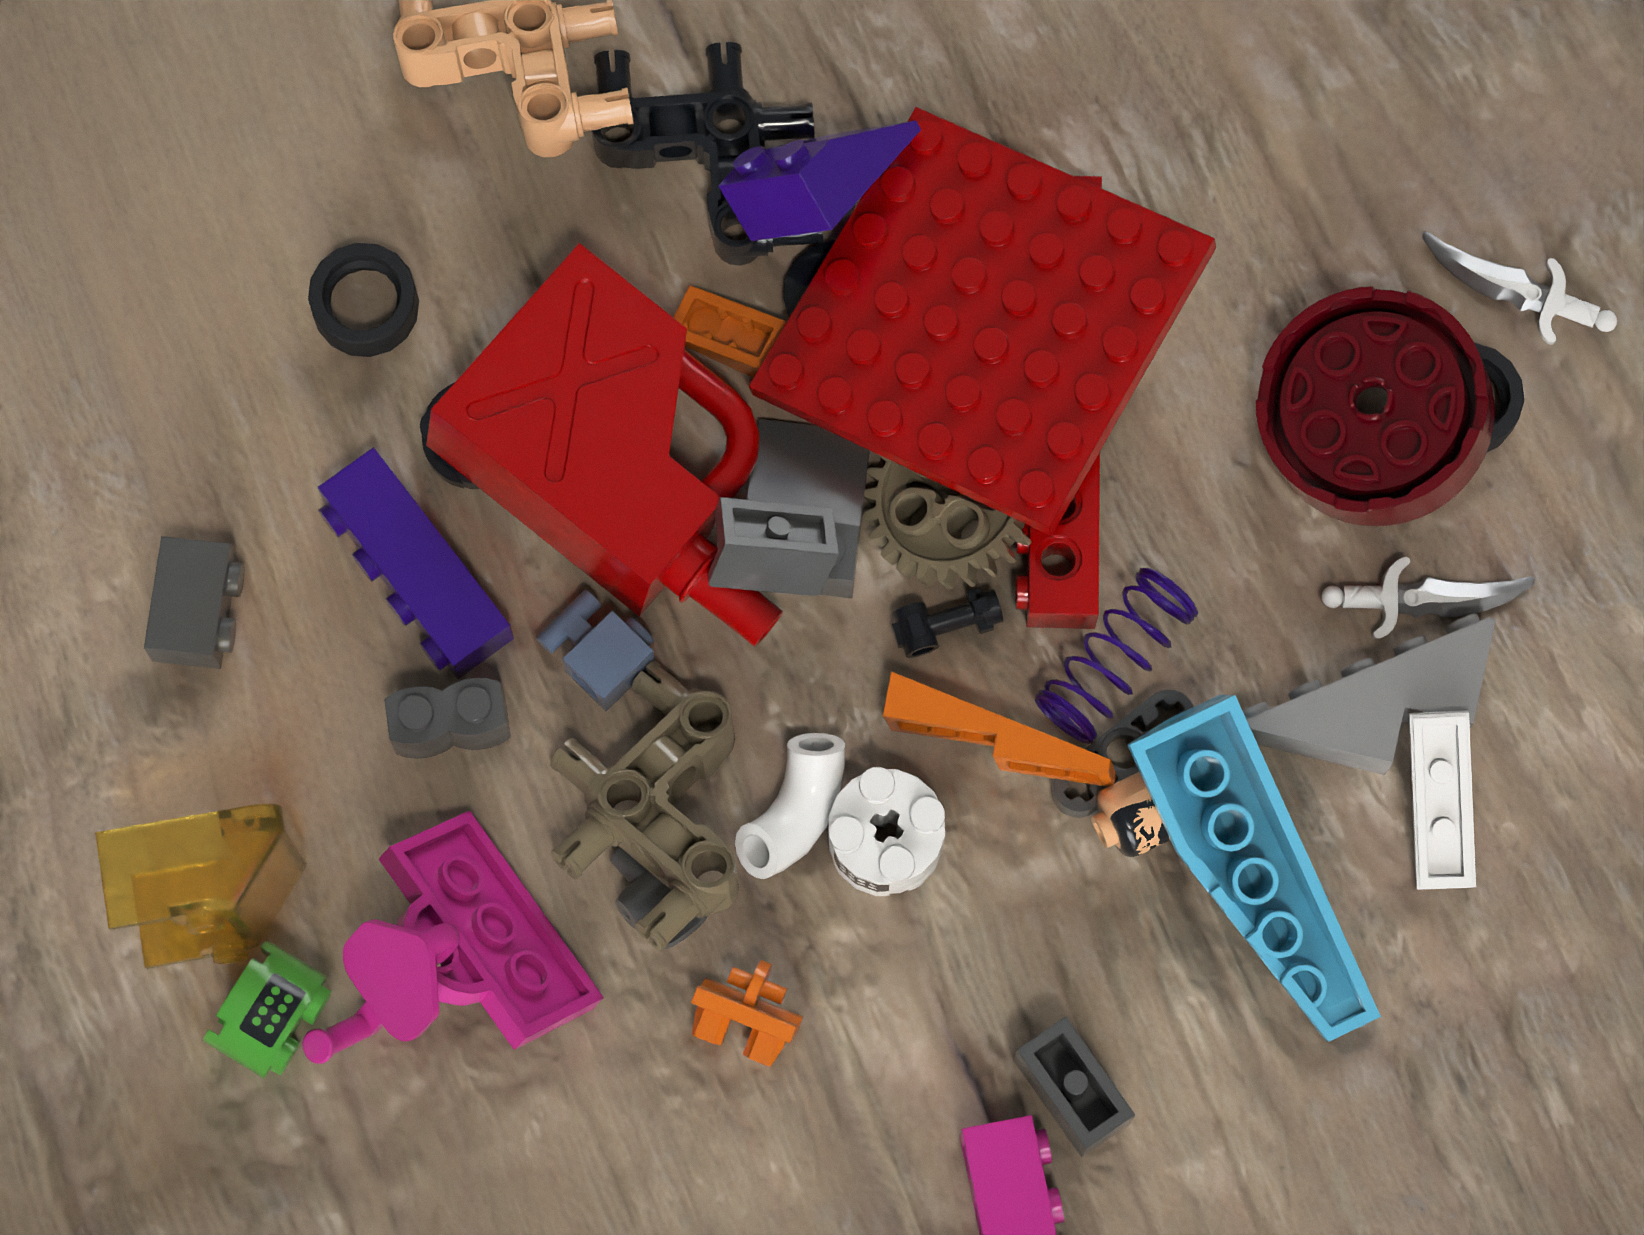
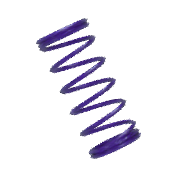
M1140 568L1139 572H1136L1135 575L1138 586L1124 587L1122 596L1129 612L1119 609L1104 611L1103 621L1110 636L1097 632L1085 634L1083 638L1084 646L1091 660L1079 656L1065 658V671L1072 684L1057 679L1049 680L1044 685L1045 690H1039L1038 694H1035V702L1044 715L1066 734L1082 743L1092 744L1093 739L1097 738L1094 726L1072 704L1056 693L1051 692L1049 689L1050 685H1060L1083 696L1098 712L1109 719L1113 718V713L1103 703L1082 688L1069 668L1070 661L1082 662L1097 669L1125 694L1133 695L1132 688L1117 675L1106 669L1096 658L1089 646V638H1100L1118 646L1142 669L1152 671V665L1139 653L1122 643L1114 633L1108 622L1109 614L1122 615L1137 622L1155 641L1166 648H1171V641L1158 629L1141 619L1128 600V591L1135 590L1145 593L1161 609L1186 625L1191 624L1194 617L1198 615L1196 605L1177 584L1156 570ZM1147 579L1170 593L1185 610L1165 598Z

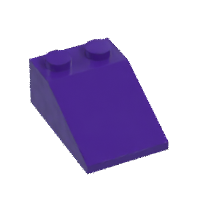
M915 120L835 133L808 140H795L785 145L763 149L761 146L753 147L740 154L734 160V169L718 186L751 241L832 230L921 131V128Z

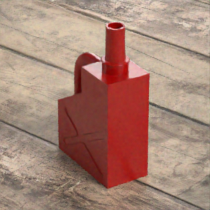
M579 243L433 406L430 414L426 446L639 617L666 587L679 597V602L683 603L689 597L752 646L756 647L774 627L784 611L759 591L710 586L708 572L718 547L707 539L715 524L714 511L720 497L733 498L747 482L758 461L760 433L752 409L734 388L684 349L687 334L685 326ZM678 389L714 416L723 427L726 436L725 451L721 459L702 482L669 456Z

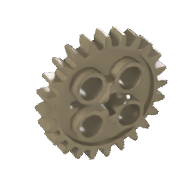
M880 456L886 461L883 468L867 469V474L878 482L877 487L867 489L864 493V498L876 506L862 514L866 522L872 527H877L870 533L869 538L879 548L884 547L880 555L891 565L898 563L897 570L909 579L917 573V579L925 586L930 587L938 576V580L947 589H953L959 574L972 587L976 585L977 569L983 568L994 578L997 576L996 559L1001 556L1006 561L1014 564L1017 560L1010 548L1013 543L1018 542L1030 545L1032 542L1028 535L1022 531L1025 523L997 510L991 511L980 508L971 501L956 497L960 495L959 492L883 456ZM912 482H920L952 496H948L946 501H944L933 490L909 488ZM927 506V514L924 519L918 524L910 526L913 514L919 508ZM979 520L976 532L969 538L961 539L964 527L971 521Z

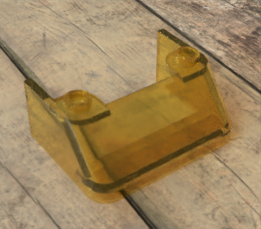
M278 804L248 805L95 832L108 928L115 930L139 925L144 966L146 969L212 957L214 964H232L247 960L249 958L248 950L256 948L260 944L307 867L304 842L283 807Z

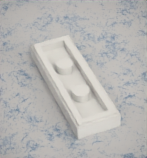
M1464 710L1409 713L1416 888L1421 890L1476 887L1469 712Z

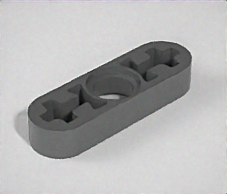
M1159 691L1085 749L1108 758L1107 747L1111 742L1117 739L1134 741L1144 734L1132 726L1136 722H1140L1144 732L1155 724L1159 715L1157 707L1161 706L1167 712L1176 707L1182 713L1194 706L1190 699L1179 691ZM1137 765L1128 769L1114 766L1116 771L1115 783L1139 772ZM1054 779L1052 797L1055 805L1062 813L1070 817L1082 818L1098 810L1097 796L1106 786L1092 784L1088 792L1091 800L1087 802L1079 796L1070 800L1065 795L1069 788V782L1067 780Z

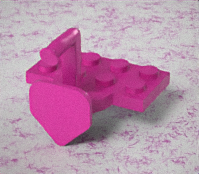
M467 811L389 846L380 856L379 861L411 905L401 914L396 925L371 919L361 924L346 941L342 954L344 967L349 978L366 1002L353 1016L324 1030L316 1028L308 1031L303 1038L302 1046L305 1056L311 1062L323 1064L329 1061L334 1054L378 1033L383 1027L394 1038L400 1041H411L421 1036L438 1018L440 1001L458 1006L480 1002L511 1047L516 1050L593 1010L604 997L471 811Z

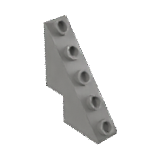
M1476 613L1465 616L1449 624L1445 628L1448 633L1445 636L1427 642L1424 635L1415 637L1394 648L1395 657L1376 665L1373 658L1360 660L1341 671L1343 678L1326 686H1322L1320 680L1308 682L1289 692L1290 701L1271 709L1267 702H1262L1243 710V713L1257 744L1260 746L1385 775L1393 764L1401 723H1409V713L1468 710L1470 728L1472 727L1496 619L1487 617L1480 620Z

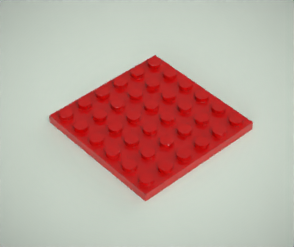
M915 107L907 122L916 120L921 131L863 194L751 381L749 388L752 395L1052 536L1216 250L1215 238Z

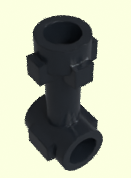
M981 587L967 591L968 603L931 614L928 613L924 602L912 603L895 610L892 613L895 621L892 624V630L898 649L903 648L907 658H914L938 649L939 644L936 638L938 635L974 624L979 634L993 631L995 624L1003 622V614L995 590L991 589L982 592Z

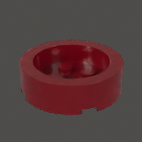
M1370 286L1348 289L1325 297L1292 319L1273 342L1263 362V373L1259 385L1258 400H1256L1257 424L1263 444L1275 466L1294 492L1310 506L1331 518L1363 526H1390L1421 518L1454 498L1472 479L1486 455L1493 432L1495 417L1493 390L1487 370L1472 338L1460 322L1445 308L1420 294L1408 290L1407 293L1394 290H1380ZM1370 387H1378L1387 392V403L1381 414L1369 415L1357 410V399L1363 390Z

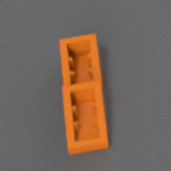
M692 285L689 286L673 317L687 328L685 347L752 378L756 375L787 323L785 320Z
M891 671L883 711V718L891 731L994 746L993 758L999 770L1106 787L1115 784L1116 771L1111 759Z

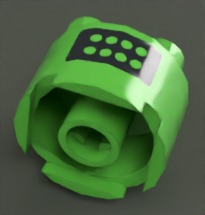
M269 940L264 941L260 946L261 952L268 956L263 964L254 958L251 959L219 1009L216 1017L220 1018L218 1022L223 1025L220 1034L218 1035L208 1029L203 1039V1042L262 1078H265L270 1070L280 1076L282 1075L299 1048L298 1044L300 1042L292 1038L293 1034L302 1020L311 1025L315 1023L330 999L332 992L323 986L327 979L326 975Z

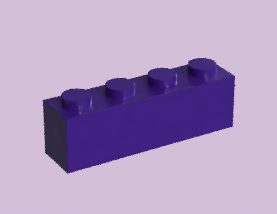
M374 447L318 486L325 504L318 509L321 517L338 538L347 533L359 548L351 554L371 582L380 576L390 589L392 594L386 597L385 600L402 624L407 626L414 621L426 637L419 645L438 671L448 666L457 679H460L514 639L510 624Z

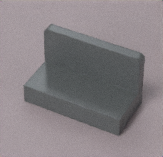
M720 497L714 511L718 551L708 572L710 586L809 596L821 594L839 555L833 508Z

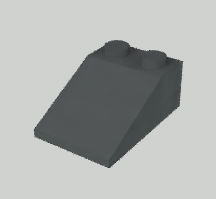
M759 419L760 443L758 461L750 475L747 500L833 508L839 555L820 595L853 598L870 450L817 425Z

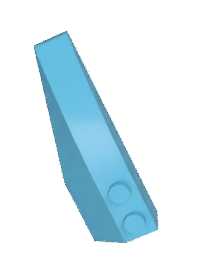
M1218 695L1167 719L1127 744L1176 853L1327 1042H1330L1381 1017L1236 696Z

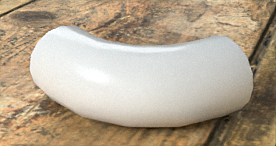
M808 733L795 736L788 741L785 778L777 798L764 814L754 821L741 826L736 833V853L741 865L749 874L756 878L766 879L784 871L805 856L828 826V817L835 798L842 787L845 766V743L841 738L825 733Z

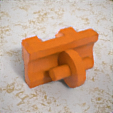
M760 960L754 974L732 967L727 983L746 990V993L706 977L702 985L697 986L691 1001L692 1004L698 1006L694 1016L693 1036L712 1044L721 1045L724 1042L731 1021L734 1020L752 1028L743 1055L748 1059L770 1067L786 1045V1042L791 1043L797 1035L804 1017L760 999V997H763L781 1005L787 993V988L768 981L772 964Z

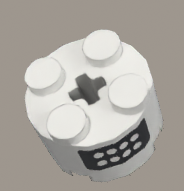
M873 767L852 779L836 796L828 817L829 852L838 873L855 889L874 896H890V894L902 893L906 890L910 891L921 886L937 867L945 840V810L935 792L917 776L898 769ZM888 823H891L897 827L896 836L899 839L889 836L885 839L884 843L876 840V825L884 828Z

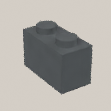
M161 536L144 649L152 662L221 669L223 653H232L236 637V619L229 618L232 597H240L242 594L245 567L244 563L237 562L238 558L231 544Z
M1066 1016L1017 1049L1013 1061L1081 1158L1132 1122L1135 1113Z

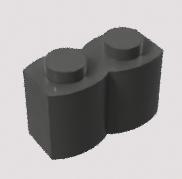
M469 678L458 681L443 691L426 686L409 687L399 690L384 699L389 739L395 753L402 757L413 759L429 758L442 754L453 746L466 750L489 749L511 738L506 698L501 682L497 680Z

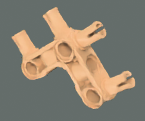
M398 0L400 18L394 28L393 40L404 79L417 87H431L434 85L459 83L463 81L464 77L502 70L505 74H512V78H516L511 84L520 128L528 149L535 155L556 157L569 150L574 141H579L580 137H584V132L627 123L628 125L634 124L628 88L577 97L576 92L571 93L564 49L569 48V43L608 35H618L612 0L562 8V4H556V2L551 0H488L433 10L432 0Z

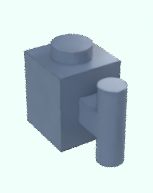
M584 590L536 639L550 654L567 639L575 646L563 658L565 672L598 705L607 711L632 687L635 677L641 670L644 673L648 672L646 665L655 661L654 652L649 647L654 643V639L634 618L630 617L624 622L613 611L593 628L587 620L601 607V604L589 591Z

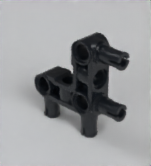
M726 42L727 64L722 63L720 43L710 44L706 47L710 92L633 98L629 64L631 61L630 54L623 50H614L615 72H611L609 51H602L595 55L594 63L596 65L598 94L628 88L634 124L630 125L627 123L592 130L596 156L602 163L612 168L633 169L654 168L656 162L696 159L698 164H704L705 170L711 173L712 191L707 193L709 229L716 254L721 260L730 265L741 266L749 264L758 256H768V253H773V247L806 244L824 245L823 231L751 241L749 237L740 241L727 238L723 234L724 231L732 225L740 224L718 186L734 169V160L748 149L757 146L765 147V141L815 138L812 102L802 105L762 107V102H756V99L753 100L749 92L743 89L742 47L736 42ZM732 119L740 122L743 128L734 134H723L716 129V126L724 120ZM617 127L625 128L632 133L628 139L618 143L604 138L606 132Z

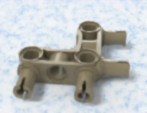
M652 661L646 665V670L651 675L648 676L641 670L632 683V689L666 716L614 766L607 767L585 749L576 738H571L564 743L565 748L570 751L568 754L559 748L553 755L550 766L585 793L587 811L585 812L586 820L558 847L551 850L550 854L561 869L565 870L569 866L570 868L567 870L568 875L578 879L582 872L610 845L619 846L667 886L671 891L642 919L635 923L639 934L647 942L653 938L652 947L658 951H663L667 944L695 916L703 918L711 913L724 911L732 906L738 897L739 883L735 859L731 850L705 824L697 826L673 806L700 778L706 780L719 768L734 748L735 733L730 705L723 696L716 692L697 688L689 690L665 671L657 661ZM704 723H716L719 725L718 728L710 732H699L696 730L698 726ZM631 800L638 803L631 810L620 811L614 809L615 805L622 801ZM708 871H718L724 874L722 878L711 883L698 880L700 875Z

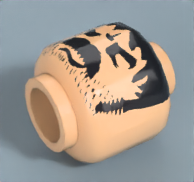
M1140 772L1130 775L1102 789L1098 793L1097 807L1099 813L1092 816L1091 821L1099 840L1105 848L1115 845L1125 856L1135 857L1170 840Z

